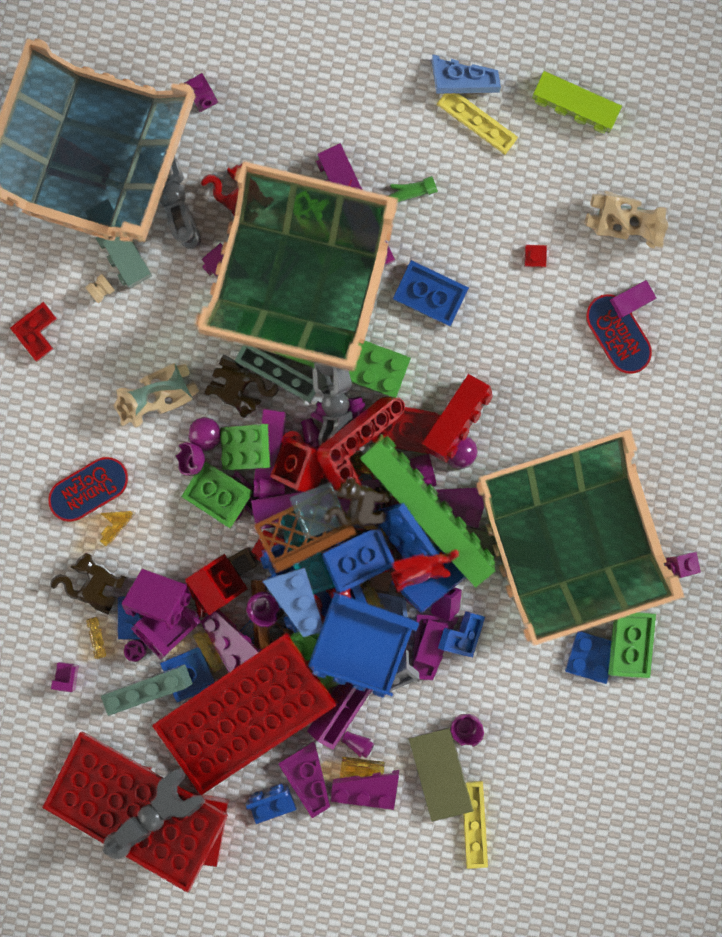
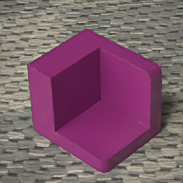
M456 587L450 590L431 605V614L450 621L460 610L462 590Z
M58 662L51 689L66 692L75 691L79 665Z

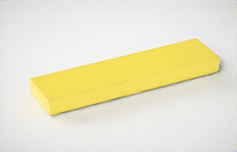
M445 93L437 103V106L504 155L507 154L518 139L515 134L459 93Z
M483 781L466 782L474 810L473 812L463 814L466 868H488Z

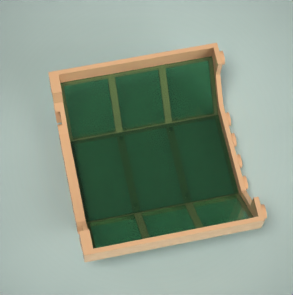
M243 161L242 168L238 167L235 180L238 181L239 186L234 221H230L228 225V242L223 243L221 252L224 255L222 263L218 262L217 283L213 282L210 295L213 297L208 308L203 307L202 313H198L195 326H198L200 334L354 372L362 349L359 343L364 344L382 277L389 244L385 243V241H390L398 199Z
M631 429L478 478L479 482L476 483L479 495L483 497L489 522L486 524V529L489 537H494L496 544L492 545L496 557L500 556L502 565H499L502 577H506L509 584L505 588L508 597H513L525 627L523 629L527 642L530 641L533 646L684 597L678 576L673 575L672 570H668L667 566L663 564L666 563V558L656 533L636 465L631 464L632 457L635 456L634 451L637 450Z

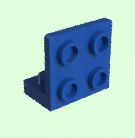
M277 784L270 787L271 790L269 792L263 793L258 791L250 795L245 806L247 810L251 809L256 824L297 809L288 785Z

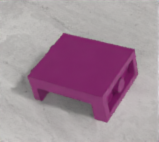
M141 569L123 600L122 606L128 615L133 617L136 613L163 622L167 629L172 630L174 625L179 622L182 610L189 604L191 593L184 583Z
M185 606L181 612L179 622L174 625L172 630L167 629L163 622L146 616L140 619L131 630L161 660L201 621L198 619L199 615L193 609Z

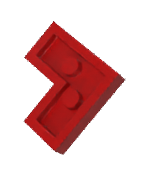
M42 302L11 326L10 329L33 359L38 362L54 350L41 332L58 319L47 304Z

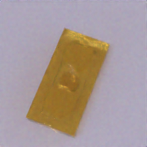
M202 631L194 634L193 638L213 672L215 673L222 669L221 663L223 662L217 651L214 652L211 648L212 642L208 634H203Z
M342 757L340 778L358 775L360 777L372 776L373 773L379 772L382 775L384 774L385 762Z

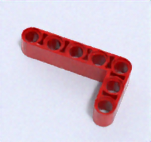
M394 397L380 398L318 448L317 459L334 491L339 490L340 485L345 482L347 477L354 478L355 482L362 486L348 458L404 413L405 404L402 399Z

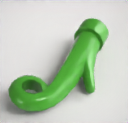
M430 176L416 183L390 184V188L399 191L390 194L388 197L396 198L398 202L426 194L431 195L438 192L433 177ZM376 206L374 216L377 222L381 224V212L384 208Z

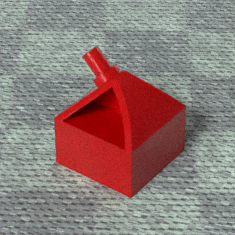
M284 437L270 475L271 478L296 490L313 495L316 494L321 479H327L316 456L318 448L302 441Z
M225 553L185 579L191 597L197 607L199 617H205V612L208 615L212 614L248 590Z

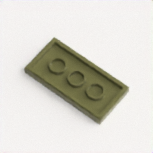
M450 727L409 738L431 821L434 822L473 812V806Z

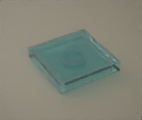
M331 482L290 498L305 539L342 526L337 521L335 515L332 516L330 523L327 524L324 521L326 510L335 506L341 509L337 497L331 494L334 491Z

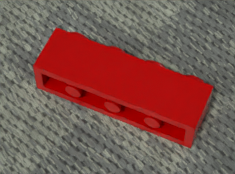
M470 374L466 376L423 441L422 445L426 452L447 463L449 458L452 459L458 451L457 446L461 440L464 441L467 438L471 425L479 420L481 416L480 411L484 405L487 406L492 400L493 395L490 385Z

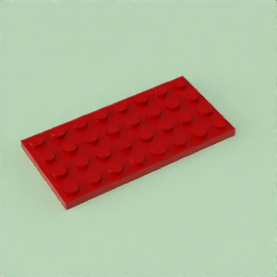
M286 633L155 722L152 727L199 794L203 795L334 708L337 704L317 675L313 674V670L308 667L307 661Z
M82 731L79 733L42 808L104 844L105 838L110 833L118 831L128 819L138 816L143 806L151 804L157 796V786L163 777ZM177 787V794L183 801L195 796L183 788ZM205 802L190 816H173L169 820H164V824L159 830L151 832L148 838L132 846L126 857L188 893L196 881L228 814Z

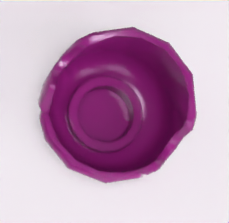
M208 417L197 418L189 427L190 442L199 446L204 452L214 450L221 441V430L214 419Z
M467 436L457 446L458 451L456 455L447 461L452 468L459 470L468 468L477 457L476 443Z
M184 442L179 444L178 447L181 448V451L175 456L179 462V471L186 476H194L201 471L205 462V455L202 449L193 443Z
M258 592L253 595L246 607L249 619L260 627H269L277 621V612L280 610L277 600L268 592Z
M460 714L451 723L450 731L452 738L461 746L471 745L474 747L482 741L484 736L483 725L475 715Z

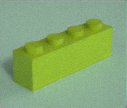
M543 71L532 96L536 104L542 107L548 105L555 108L554 111L562 116L568 114L574 117V121L583 125L588 123L594 126V130L603 134L605 132L610 133L622 108V105L546 71Z

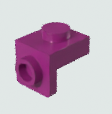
M203 73L185 82L194 90V103L199 112L218 103Z
M429 454L409 459L410 467L413 470L417 468L424 476L423 481L427 486L430 484L433 487L437 485Z
M697 552L667 557L666 563H664L668 570L671 569L673 575L678 576V578L701 573Z

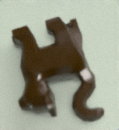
M223 354L219 362L222 368H215L212 376L214 378L222 377L226 380V383L221 384L211 381L207 385L204 394L208 396L211 394L217 395L225 404L235 407L242 418H246L253 411H256V406L261 403L259 399L243 395L250 382H255L259 393L267 398L274 397L278 393L279 388L278 385L274 384L271 389H266L263 378L251 373L250 370L242 367L234 359Z
M347 477L345 482L340 485L339 490L332 491L331 493L343 499H351L347 517H344L342 510L335 506L326 510L324 521L327 524L330 523L332 516L335 515L340 525L360 526L365 529L378 530L376 524L385 522L387 513L381 510L373 513L374 503L389 502L391 492L380 487H376L374 491L370 487L359 486L354 478Z
M84 553L75 564L71 565V568L78 573L88 575L86 582L80 590L73 589L72 581L66 575H56L51 580L50 585L52 589H55L59 583H63L66 595L70 598L88 603L97 611L108 615L117 597L113 595L105 596L103 594L106 585L121 588L126 577L121 575L117 578L105 567L95 564L90 553Z

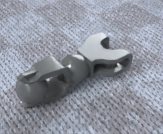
M147 148L145 155H141L140 160L144 166L143 169L149 184H156L157 180L153 170H161L168 148ZM174 157L171 165L173 175L170 176V179L167 178L159 201L165 208L167 221L173 237L187 249H194L201 243V236L189 207L185 203V191L180 186L184 176L177 159ZM193 235H195L194 241L192 243H188L187 241L190 240L193 237Z
M331 348L323 349L321 352L318 350L314 351V353L344 360L342 352ZM314 362L313 388L320 396H324L322 408L327 414L323 416V426L318 437L319 446H321L354 420L352 412L347 411L349 400L344 394L352 387V382L348 370ZM334 375V384L331 382L330 376Z
M176 769L164 777L157 786V796L151 804L143 806L138 816L128 819L118 831L110 833L105 838L103 849L105 855L113 859L126 857L132 846L148 838L151 832L159 830L164 824V820H169L173 816H190L205 803L201 795L193 796L186 801L179 798L177 787L185 779V773L182 769Z

